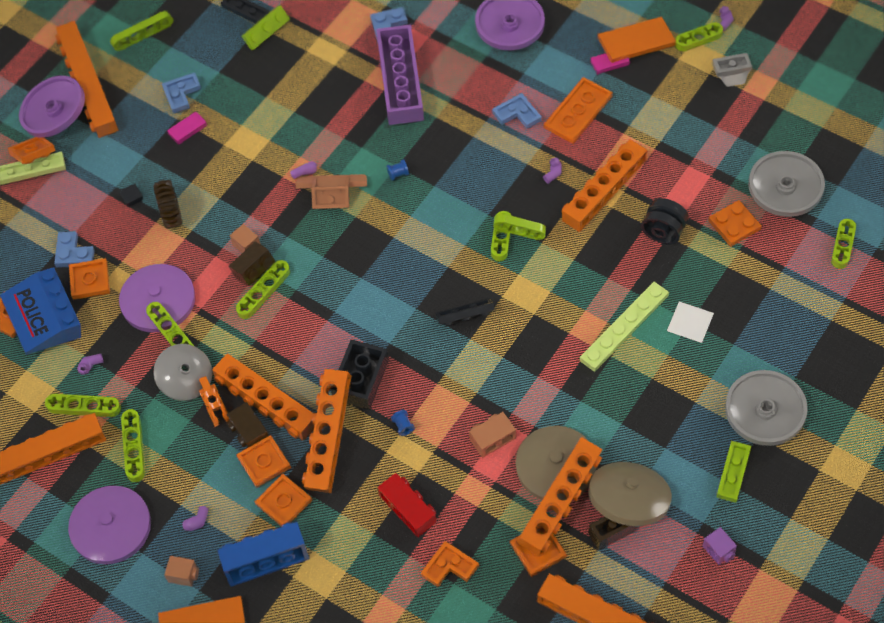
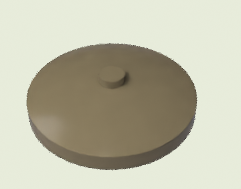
M547 426L532 432L523 440L516 455V472L522 486L531 495L543 500L580 438L588 439L578 431L565 426ZM582 460L577 461V463L579 464V466H581V467H586V466H587V464H586L584 461H582ZM594 466L590 470V473L592 474L596 472V468ZM574 477L567 478L570 483H577ZM590 480L587 485L584 483L581 485V495L589 488ZM557 494L560 500H567L564 494Z
M615 462L602 466L591 477L588 490L590 501L599 513L614 522L628 526H646L658 522L667 514L672 499L670 487L661 475L646 466L632 462Z

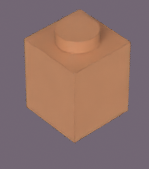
M244 224L230 234L232 245L241 253L254 242L260 244L259 237Z
M170 556L164 575L169 583L192 587L194 580L198 578L199 568L194 560Z

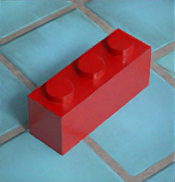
M394 473L377 487L378 495L418 538L437 523L436 511L430 504L426 505L422 501L423 497L417 490L413 491L409 487L410 484L405 477H400L397 473Z

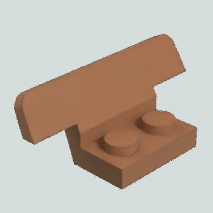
M364 174L301 176L297 178L295 187L296 189H312V209L349 208V187L367 186V176Z

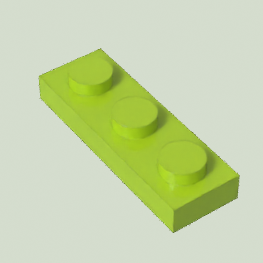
M278 5L241 37L249 48L254 50L290 18L282 6Z
M731 441L716 495L717 498L737 502L751 449L750 445Z

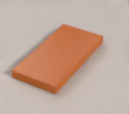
M662 17L598 34V40L611 63L675 46L676 43Z
M583 77L544 123L543 128L574 144L612 98L613 92Z
M241 596L158 613L159 623H245Z

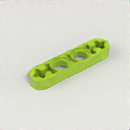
M162 11L115 34L110 39V44L116 51L126 49L168 28L173 23V18L167 11Z
M276 261L237 303L236 311L240 318L248 319L252 317L289 276L290 268L286 261ZM267 280L274 281V284L271 286L264 285ZM255 293L262 294L260 299L252 298Z
M152 302L147 306L146 312L149 318L171 346L176 345L173 343V338L177 335L183 337V341L180 344L188 343V345L194 346L162 304ZM153 308L159 309L158 311L162 316L160 319L153 313ZM165 321L172 323L171 328L168 330L162 329V324Z
M51 394L45 400L46 408L53 414L84 416L95 413L96 416L115 417L121 412V405L118 399L114 397ZM55 401H57L58 404H55L54 407H52L51 404H54ZM71 402H79L76 408H69V404ZM90 403H98L95 409H88V405ZM112 404H114L115 407H112V410H109L108 407H111Z
M129 409L123 412L121 416L125 473L131 482H139L145 476L141 419L136 410ZM131 416L134 417L132 419V424L134 427H130V424L128 422ZM130 433L138 434L135 440H127ZM131 451H139L136 458L128 457ZM132 464H136V468L138 470L136 475L132 474L134 472V467Z

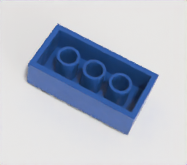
M297 522L286 523L281 528L269 529L258 536L245 537L240 542L228 543L222 546V548L217 549L230 587L309 560Z

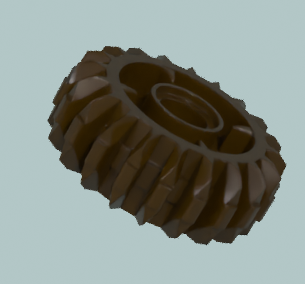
M164 179L154 183L155 196L164 227L166 229H173L181 226L183 221L172 181Z

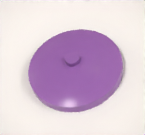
M485 0L476 12V31L485 43L501 50L522 49L534 43L541 36L545 25L544 11L536 0Z
M55 76L42 81L24 98L19 110L20 124L30 135L35 137H49L62 132L77 119L82 111L85 101L83 88L75 79L68 76Z
M154 264L139 269L125 281L120 291L119 305L124 318L130 325L141 331L160 332L146 312V308L150 303L159 302L177 325L181 324L189 316L195 303V289L191 279L181 269L168 264ZM153 308V313L160 319L162 316L158 311L159 309ZM170 321L163 322L162 329H170L172 323Z
M105 486L88 493L77 503L69 519V537L77 552L85 559L98 564H114L130 558L143 546L150 532L151 517L144 500L136 492L122 486Z

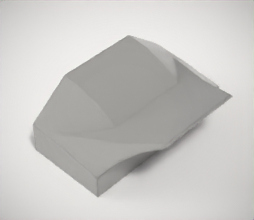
M747 53L712 60L717 77L721 78L727 87L745 84L747 75L752 70Z

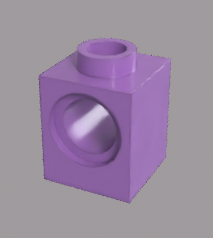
M720 527L704 538L702 547L720 565L724 561L728 563L735 557L737 545Z

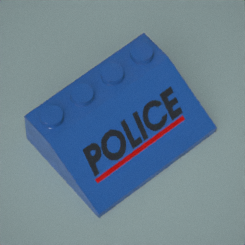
M54 267L34 273L0 295L26 355L81 338V324Z

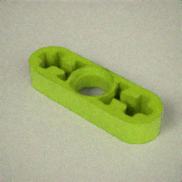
M713 22L679 34L676 37L675 47L677 50L685 52L718 40L722 37L723 26L720 23ZM702 35L704 38L696 39L694 36Z
M500 211L497 213L511 216V214L507 211ZM495 228L491 244V257L496 261H503L508 256L511 233L499 231ZM499 233L507 235L504 239H499L496 236ZM498 245L502 246L501 254H497Z
M497 214L494 217L493 227L496 230L534 240L545 238L546 226L541 223L506 214Z
M851 219L841 220L838 226L831 258L832 265L837 269L846 268L850 260L856 231V223ZM845 226L849 227L848 234H844ZM841 240L847 241L849 246L842 247L838 242ZM840 253H844L842 261H838Z

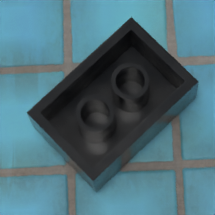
M350 340L338 369L340 371H348L352 376L347 404L370 410L389 362L388 349ZM337 387L331 388L332 395L336 394Z

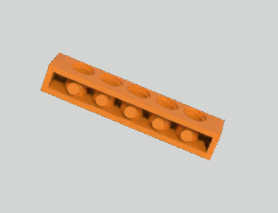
M631 139L626 144L623 143L619 147L618 152L614 156H610L607 164L598 169L593 179H589L584 188L576 192L573 200L563 206L561 211L562 221L580 232L647 161L648 150Z
M227 353L212 369L216 383L220 386L225 385L228 387V390L234 396L239 395L242 397L243 401L247 402L250 407H256L262 416H269L278 427L282 428L283 426L287 429L292 437H298L304 441L314 430V413ZM264 396L267 397V398L264 399V400H260V398H262V397H264ZM297 417L296 420L290 421L291 418Z
M324 369V374L320 376L321 392L317 394L316 398L318 409L317 413L313 415L314 432H311L309 437L311 449L306 455V464L308 466L307 471L303 473L302 484H304L307 490L332 493L352 377L348 371ZM337 387L336 394L330 396L329 390ZM328 407H334L332 414H325ZM330 426V432L322 435V429ZM327 446V451L319 455V448ZM323 465V472L316 475V467Z
M583 437L580 438L520 535L518 544L538 556L541 551L546 552L552 542L548 539L552 533L556 535L562 526L559 523L562 516L567 518L572 509L569 506L572 500H578L582 493L581 485L583 483L587 485L593 475L590 473V470L593 466L597 468L602 460L600 454L603 449ZM582 460L587 466L581 467L577 461ZM574 477L577 483L572 484L567 478ZM557 494H564L567 500H560ZM553 510L557 516L550 517L546 511ZM543 527L546 530V534H539L536 528Z

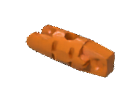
M206 376L200 378L199 382L203 389L199 390V393L206 405L214 427L219 425V421L214 414L219 409L222 411L224 420L226 422L229 421L227 417L228 412L219 396L216 385H210ZM211 398L216 399L214 403L209 402Z

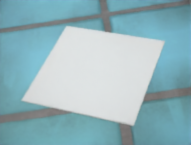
M679 302L667 331L702 343L714 313Z

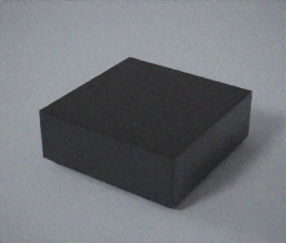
M132 184L119 191L127 207L144 200L136 184Z

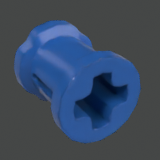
M404 159L398 164L386 165L391 181L395 180L398 176L409 175Z
M400 410L391 416L392 422L399 429V436L409 435L415 430L414 424H411L407 417L408 413L406 410Z

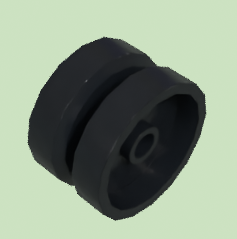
M665 198L654 199L650 203L647 214L641 222V229L647 237L655 242L667 245L676 244L680 240L689 215L687 210L675 201Z

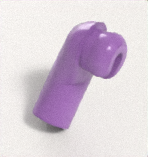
M726 6L721 7L719 10L722 19L720 24L723 26V31L733 22L732 13Z
M556 157L550 160V172L543 176L546 183H550L562 173V164Z
M310 161L290 171L293 179L302 175L314 174L317 171V165L315 162Z
M102 354L84 357L77 367L78 372L85 375L91 370L93 365L103 363Z
M199 506L196 516L183 521V528L187 531L202 528L205 524L209 508Z

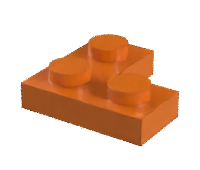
M444 541L422 570L421 576L439 587L450 571L468 582L479 567V563Z

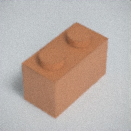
M501 412L500 414L492 415L486 422L473 426L469 431V437L483 458L516 439V429L504 412Z

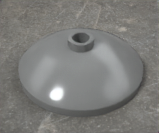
M176 344L166 348L158 356L154 365L156 385L163 394L174 400L189 401L201 396L199 390L203 389L199 379L206 376L209 383L212 380L210 360L203 351L192 345ZM182 366L188 367V371H183Z

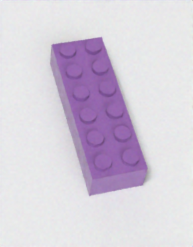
M411 25L376 29L389 125L424 121Z

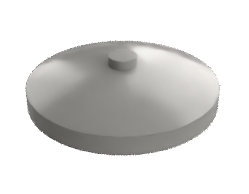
M778 151L763 156L754 164L749 176V191L754 201L767 212L778 216L793 217L811 211L820 202L825 188L824 176L819 166L805 155L791 151Z
M758 370L741 376L733 383L727 394L725 411L731 427L742 438L755 444L772 446L785 443L800 432L807 417V401L801 388L791 378L775 371Z

